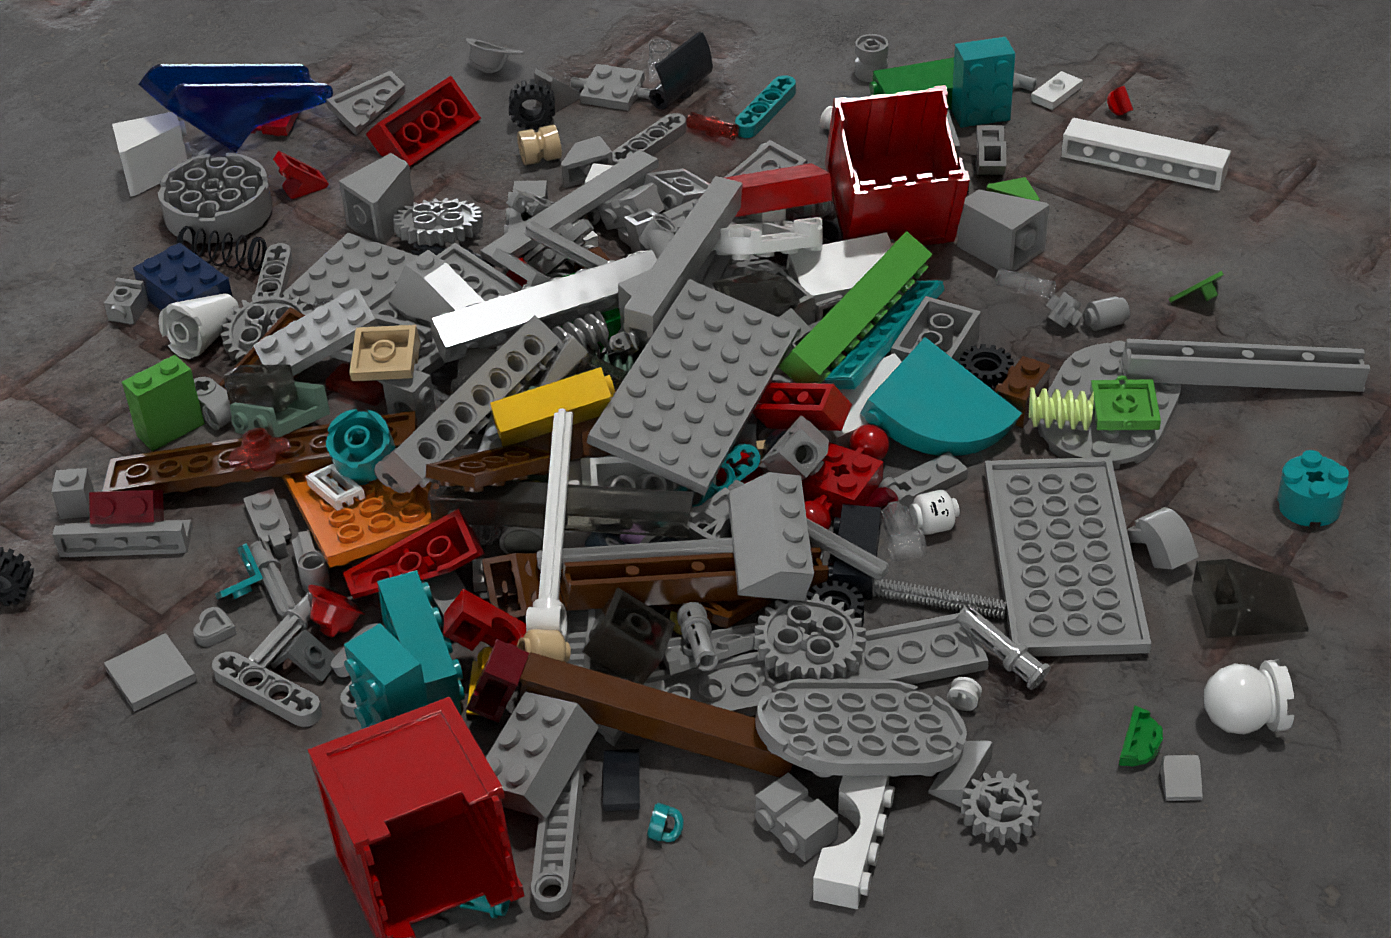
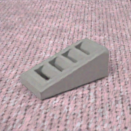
M569 335L563 340L537 387L562 380L588 355V351L574 336Z

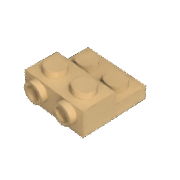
M398 325L356 328L349 372L351 380L367 381L413 378L414 364H418L420 349L417 326Z

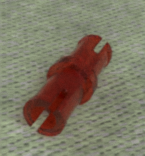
M691 112V115L687 117L686 124L688 128L703 131L708 136L714 137L717 135L732 141L738 136L739 126L737 124L722 121L717 116L712 115L708 117Z

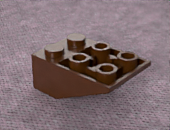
M513 553L482 559L483 578L488 603L526 623L528 607H533V602L539 598L541 570L537 566V553ZM561 569L560 584L562 581L563 569ZM559 590V601L563 603L561 593Z

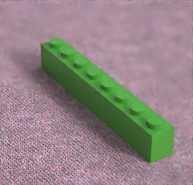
M906 231L789 353L779 368L796 383H822L831 373L827 368L830 367L834 370L846 357L842 352L845 351L849 354L860 342L856 337L859 336L863 339L874 327L871 321L873 320L877 324L888 312L885 306L891 309L902 297L899 291L905 294L915 283L912 277L918 280L928 269L929 266L925 262L931 257L932 253Z

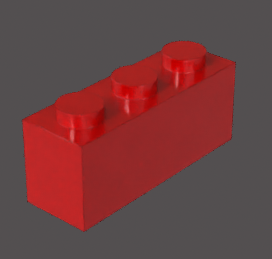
M769 383L752 413L767 428L771 429L790 428L800 416H803L818 430L842 431L852 403L834 384Z

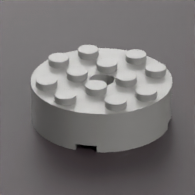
M226 153V157L211 158V154L197 156L173 167L160 181L161 187L158 192V198L164 222L168 230L177 237L183 227L191 226L196 233L200 228L204 229L206 233L205 243H208L209 236L214 230L219 234V243L223 241L225 234L228 232L232 234L233 242H236L240 235H247L261 228L272 211V198L266 171L259 162L245 155ZM187 229L183 240L192 244L191 231ZM202 231L198 234L197 244L203 243ZM216 233L213 234L211 243H217ZM227 235L225 242L230 241V235Z

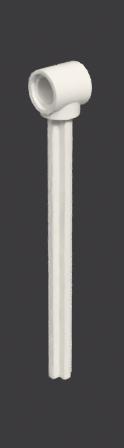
M561 408L558 409L557 413H554L539 598L533 602V607H528L526 632L530 629L558 630L565 639L567 636V615L563 603L559 601L573 412H566L565 409Z

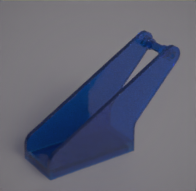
M157 64L148 70L138 84L163 107L237 153L256 127L325 104L327 99L333 96L332 87L327 83L314 81L309 74V69L303 64Z

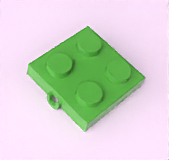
M1121 375L1115 380H1091L1090 392L1091 394L1094 392L1093 411L1096 430H1160L1161 418L1153 379L1128 380L1126 376ZM1124 380V384H1120L1119 381Z

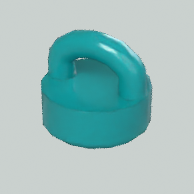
M655 804L647 832L648 838L665 842L675 841L680 836L684 827L682 813L669 805ZM668 816L673 817L675 820L674 828L670 833L664 832Z

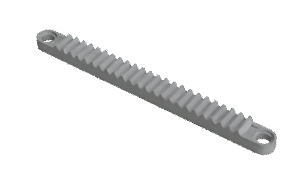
M600 609L566 611L567 636L565 642H568L571 648L570 659L567 663L595 671L596 649L598 648L597 639L599 638L598 628H600L599 617H601ZM586 750L547 818L539 817L531 892L536 905L544 912H556L563 909L571 898L573 874L576 871V847H578V824L581 821L580 810H582L581 798H583L584 763L587 760ZM549 885L561 887L560 892L554 897L546 898L541 895L544 888Z

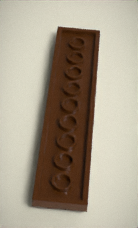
M415 410L381 416L387 423L395 448H398L417 429ZM330 424L296 429L277 439L250 436L112 458L109 462L103 491L163 490V493L175 491L188 492L200 487H219L226 483L250 482L257 478L270 476L282 477L288 473L301 471L313 472L334 464L326 448Z

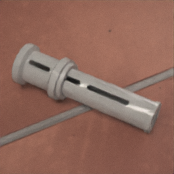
M686 603L677 613L682 636L691 644L698 668L702 671L713 670L718 664V657L710 639L712 627L707 619L706 610L699 603Z
M971 605L965 606L957 615L955 621L1003 660L1004 668L1007 671H1014L1027 682L1026 687L1028 689H1035L1046 678L1051 669L1050 665L1039 662L1028 652L1026 645H1017Z

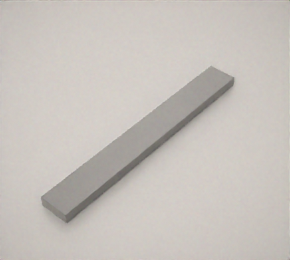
M637 150L481 249V258L499 268L504 267V265L491 258L496 248L519 257L540 244L525 236L524 232L528 223L535 221L554 232L561 225L565 226L568 223L574 222L644 177L646 173H650L658 168V158Z

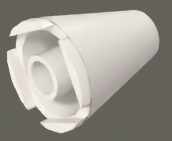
M223 293L171 303L162 309L158 321L162 337L167 335L171 342L168 347L179 357L191 359L199 356L224 332L222 324L228 323L226 315H234L232 308H239L238 302L231 295Z

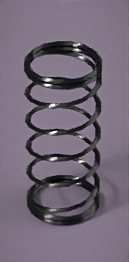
M191 226L183 227L178 234L176 244L180 242L183 245L184 233L189 229L192 236L190 250L200 257L206 242L204 229L200 228L196 233ZM216 230L211 232L208 240L210 260L206 261L207 263L212 262L214 266L218 267L225 263L231 269L239 266L244 271L251 270L256 273L261 271L267 250L264 238L256 236L252 239L247 255L248 268H243L240 263L244 258L247 247L245 235L242 234L238 237L235 248L237 264L230 266L226 261L233 247L232 234L230 232L225 234L222 241L223 262L217 264L213 261V258L219 247V234ZM202 231L203 245L201 251L197 254V238L199 232ZM216 233L217 244L215 252L211 257V239L213 234ZM227 235H230V249L225 259L224 244ZM241 237H243L244 250L239 260L238 245ZM260 241H261V244H262V257H261V261H260V264H259L258 268H257V269H254L253 266L255 265V263H256V261H257V259H258L259 253H260ZM258 242L257 254L253 262V251Z

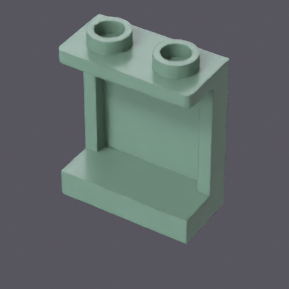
M288 380L276 386L279 401L267 407L236 402L230 405L231 421L236 433L277 439L330 414L324 385Z

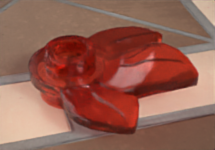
M254 428L244 433L241 446L230 453L228 462L231 468L249 464L253 471L264 472L275 466L277 454L290 450V443L286 438L272 437L263 428Z

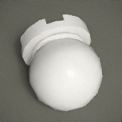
M1279 659L1264 661L1259 670L1250 665L1235 663L1221 668L1209 678L1204 689V708L1211 721L1224 731L1244 735L1258 731L1265 723L1273 732L1288 731L1292 727L1294 715H1287V699H1294V692L1286 666H1280Z

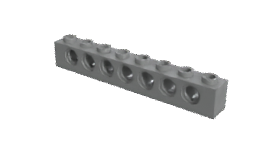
M534 314L386 459L381 467L408 493L418 484L424 488L432 480L426 478V464L452 459L454 455L451 451L454 448L460 451L472 439L468 433L473 430L477 434L490 421L486 417L489 412L492 414L490 402L503 399L506 395L509 397L517 394L524 387L520 381L524 379L528 383L540 371L536 365L540 362L545 366L555 356L556 352L553 348L561 340Z

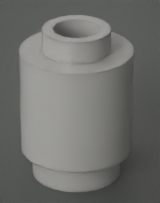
M1116 296L1089 302L1083 312L1086 325L1090 326L1094 331L1121 325L1130 316L1127 301L1123 297L1118 298Z

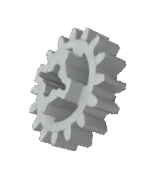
M997 771L996 778H991L989 774L983 773L982 782L972 779L970 788L963 790L961 814L964 815V825H973L972 834L974 836L981 833L986 834L985 842L988 843L993 837L999 839L1000 845H1005L1006 838L1010 837L1015 843H1019L1021 833L1030 837L1032 835V827H1038L1042 801H1038L1037 789L1029 790L1030 781L1028 780L1020 783L1017 782V774L1015 773L1011 774L1009 779L1003 777L1002 771Z

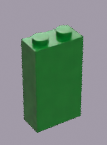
M954 57L873 71V81L869 83L871 96L895 94L904 91L928 90L929 88H934V86L946 85L948 110H951Z

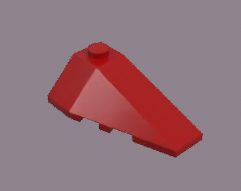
M457 509L343 572L351 596L355 599L379 592L377 581L417 570L420 580L450 573L481 556L484 552L475 531L461 511Z

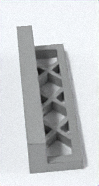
M191 520L119 524L70 523L55 526L52 535L60 557L187 553L193 525Z

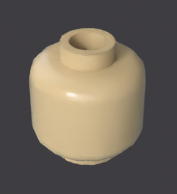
M530 629L517 643L519 649L529 653H536L566 663L570 659V644L565 642L564 636L558 630Z

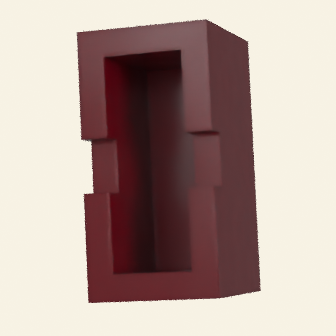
M163 490L89 492L90 524L164 521Z
M497 639L479 676L466 710L499 723L517 687L530 653L519 649L513 644Z

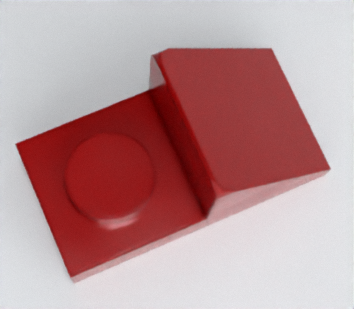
M278 151L274 156L273 160L279 167L278 172L287 178L282 187L291 199L325 189L329 185L319 170L281 151Z

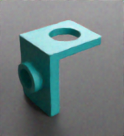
M247 543L237 547V551L250 578L215 593L217 600L231 593L234 599L253 591L250 586L251 584L263 579Z

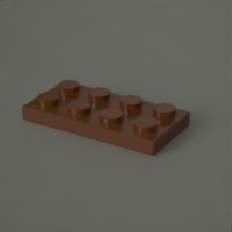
M511 444L426 464V478L439 480V484L442 486L461 485L464 486L465 491L480 492L484 490V486H504L507 480L522 481L527 480L528 475L548 474L551 452Z

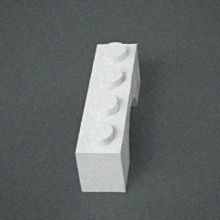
M888 775L842 777L839 787L838 813L849 819L857 831L849 840L842 844L822 848L813 877L814 901L858 909L861 895L868 896L872 873H868L869 865L876 866L880 844L875 842L877 836H884L887 815L883 814L885 807L891 808L894 798L895 787L889 786Z

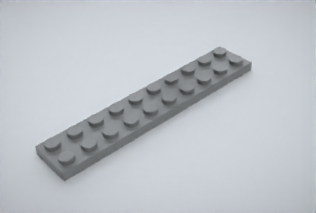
M956 613L866 631L865 652H863L862 662H856L855 671L846 669V678L844 679H887L916 684L988 670V658L981 642L955 621L959 614ZM758 652L718 660L717 666L710 671H702L695 667L670 675L667 669L637 675V683L747 716L756 715L758 703L762 695L766 697L772 693L773 686L786 682L788 674L784 673L776 677L775 667L765 669V660H758ZM836 674L834 675V679H843Z

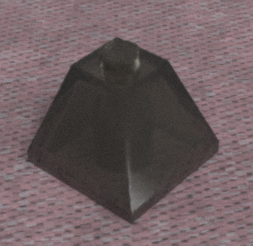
M764 270L714 281L712 284L716 291L776 317H780L790 308L795 310L800 304L787 278Z

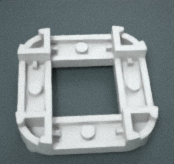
M786 209L747 215V218L732 220L727 228L720 229V239L713 250H716L717 255H732L733 260L750 259V254H757L759 257H772L774 252L778 251L784 254H796L798 249L805 248L808 251L822 250L823 243L822 219L814 217L797 219L794 222L786 220Z

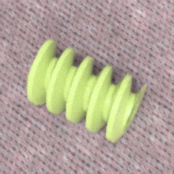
M1030 388L1028 418H1031L1033 427H1038L1040 420L1044 419L1046 428H1050L1053 420H1056L1059 429H1063L1067 420L1072 430H1075L1078 422L1081 421L1084 430L1088 431L1093 416L1094 392H1092L1090 399L1087 400L1085 391H1080L1077 399H1074L1072 390H1067L1063 399L1059 389H1055L1052 397L1049 398L1047 389L1043 388L1039 397H1037L1034 388Z

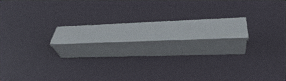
M718 176L714 177L625 305V332L630 333L633 328L646 331L647 338L652 337L689 279L693 280L720 239V229L727 228L741 208L743 183Z
M1126 339L1123 355L1119 360L1122 375L1126 376L1128 380L1153 379L1154 383L1364 392V385L1370 371V366L1365 365L1363 361L1364 349Z

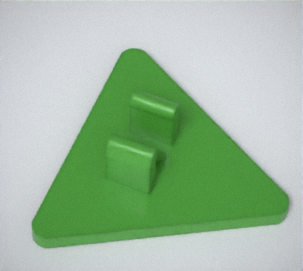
M1220 271L1169 298L1170 303L1199 289L1206 301L1216 297L1218 293L1213 283L1222 278L1223 272Z

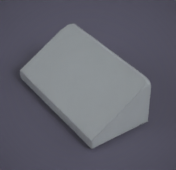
M965 741L963 752L958 761L949 768L940 771L928 794L961 807L963 790L970 788L972 779L978 780L992 758L993 742Z

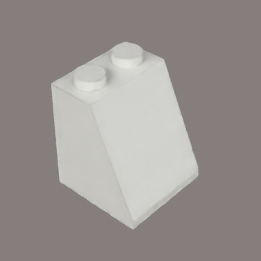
M176 111L112 124L130 197L160 184L161 179L169 170L188 160L187 158H192L189 142L184 143L183 136H187L184 120L178 121Z

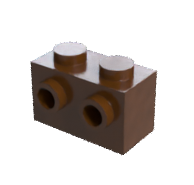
M1022 356L1016 366L1012 365L1003 384L999 383L995 392L1022 413L1015 423L1016 426L1024 428L1030 419L1028 418L1030 388H1034L1037 397H1039L1043 388L1047 389L1048 392L1050 364Z

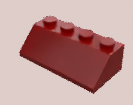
M449 76L378 122L366 133V136L381 156L384 157L392 153L401 160H405L410 167L477 122L481 117L453 77Z

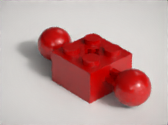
M865 424L858 427L850 437V449L829 442L828 454L822 459L824 464L821 469L813 476L808 475L807 478L802 480L806 517L809 520L829 530L831 520H834L835 517H841L843 504L865 506L869 502L872 492L879 488L883 480L884 461L881 460L889 450V438L881 427L873 424Z

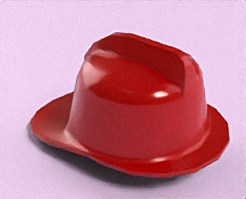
M308 585V590L313 596L310 619L320 625L323 634L334 637L337 632H349L361 614L365 615L347 597L322 586Z

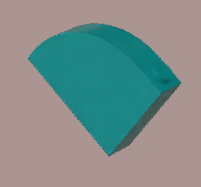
M926 337L874 391L860 412L869 424L881 427L895 441L916 451L937 456L950 452L953 456H963L984 450L1001 440L1013 428L1022 414Z

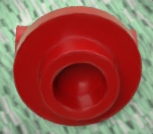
M1125 85L1116 88L1108 94V107L1114 114L1121 116L1133 111Z

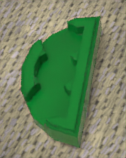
M1134 705L1120 755L1119 765L1134 767L1146 764L1154 759L1162 748V726L1158 725L1150 717L1151 713L1148 710Z

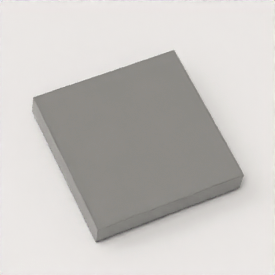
M166 633L104 662L106 671L134 712L197 681L195 673Z

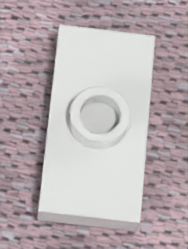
M1061 71L1031 93V101L1053 110L1081 89L1083 80Z

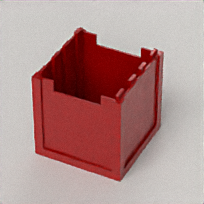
M946 85L934 86V88H929L928 90L879 94L870 97L834 98L825 166L835 183L832 197L839 228L842 233V241L887 232L889 239H894V243H896L907 231L923 246L955 242L970 178L968 170H964L962 158H957L947 119L949 107L947 104L948 92Z
M450 697L307 749L336 858L374 938H416L411 924L485 895L491 907L507 900L512 902L525 896L523 885L516 874L501 799L505 798L503 786Z

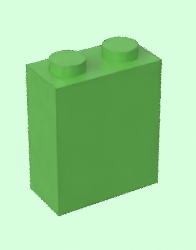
M176 355L164 359L160 363L122 381L136 435L151 451L205 424L192 371Z

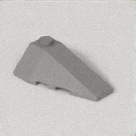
M427 250L405 265L388 302L389 306L405 318L415 322L418 319L430 322L432 327V318L437 317L443 312L457 311L469 304L485 301L444 260Z

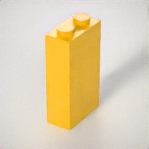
M599 367L490 402L493 420L502 446L516 444L553 432L554 413H557L558 409L561 408L565 409L566 412H573V425L599 417L611 401L615 389L610 375L604 376L602 368Z

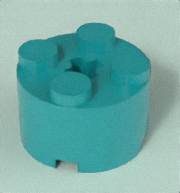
M357 409L343 412L331 422L328 428L326 448L336 470L341 475L352 479L358 485H366L370 481L378 479L374 472L375 465L395 449V444L387 423L378 413L367 410L368 412H358Z
M1306 450L1301 456L1290 459L1283 467L1277 494L1280 512L1290 521L1303 526H1309L1310 522H1321L1320 526L1333 523L1342 512L1348 486V469L1334 460L1322 456L1315 450Z

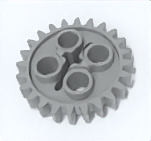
M435 198L432 202L423 200L422 204L412 203L413 207L404 206V210H398V214L394 215L393 219L396 237H401L402 241L408 240L409 244L416 241L418 245L428 243L429 246H432L434 243H439L440 246H443L444 242L454 244L455 240L465 241V237L472 238L474 237L473 233H480L479 229H483V213L480 211V207H475V203L468 204L467 200L459 202L458 199L448 201V198L442 201H438Z
M276 291L273 297H269L268 293L264 292L261 299H258L256 295H252V302L249 303L246 300H242V308L233 307L234 315H226L228 323L222 324L224 332L221 333L225 351L229 354L231 361L236 360L238 364L254 347L253 345L266 334L290 307L304 315L311 313L312 310H309L307 302L301 303L300 297L297 296L291 299L290 293L280 297L279 291Z
M815 594L812 600H808L807 597L804 601L787 600V604L776 600L775 609L766 607L765 616L758 617V625L755 626L754 649L758 650V660H765V669L775 667L776 677L784 673L788 674L787 681L794 680L795 677L820 680V678L834 679L835 674L844 679L846 678V669L855 671L856 662H862L863 652H865L866 628L861 627V618H854V609L844 611V602L833 605L832 597L830 596L824 602L820 601L818 594Z

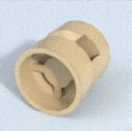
M554 124L540 127L538 132L529 129L517 133L518 147L525 166L539 163L541 158L550 161L562 157L560 138Z

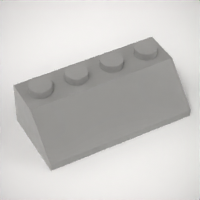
M768 472L729 491L728 494L738 595L804 601L814 576L801 476Z

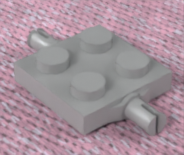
M596 64L588 78L572 77L570 81L572 88L583 89L580 94V102L582 104L629 111L633 102L637 99H650L649 92L652 90L641 87L645 80L644 71Z

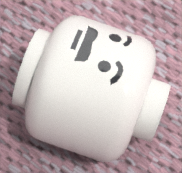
M944 490L919 494L915 497L913 504L909 506V515L913 527L919 529L925 535L952 529L955 524V518L960 514L957 500L951 498Z

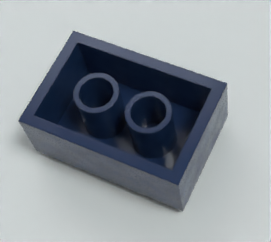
M180 242L133 267L135 279L144 282L148 301L161 311L169 304L223 293L232 296L229 278Z

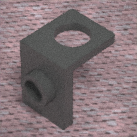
M305 629L284 647L270 666L275 669L289 658L320 684L332 670L331 661L336 655Z

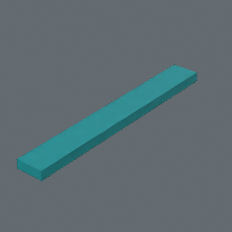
M916 281L826 377L825 384H834L838 389H856L891 350V347L925 296L937 299L944 291L943 281Z

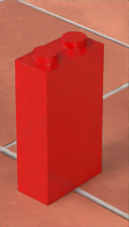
M812 163L724 177L743 183L741 208L735 217L832 201V192L835 190L834 179L830 173Z

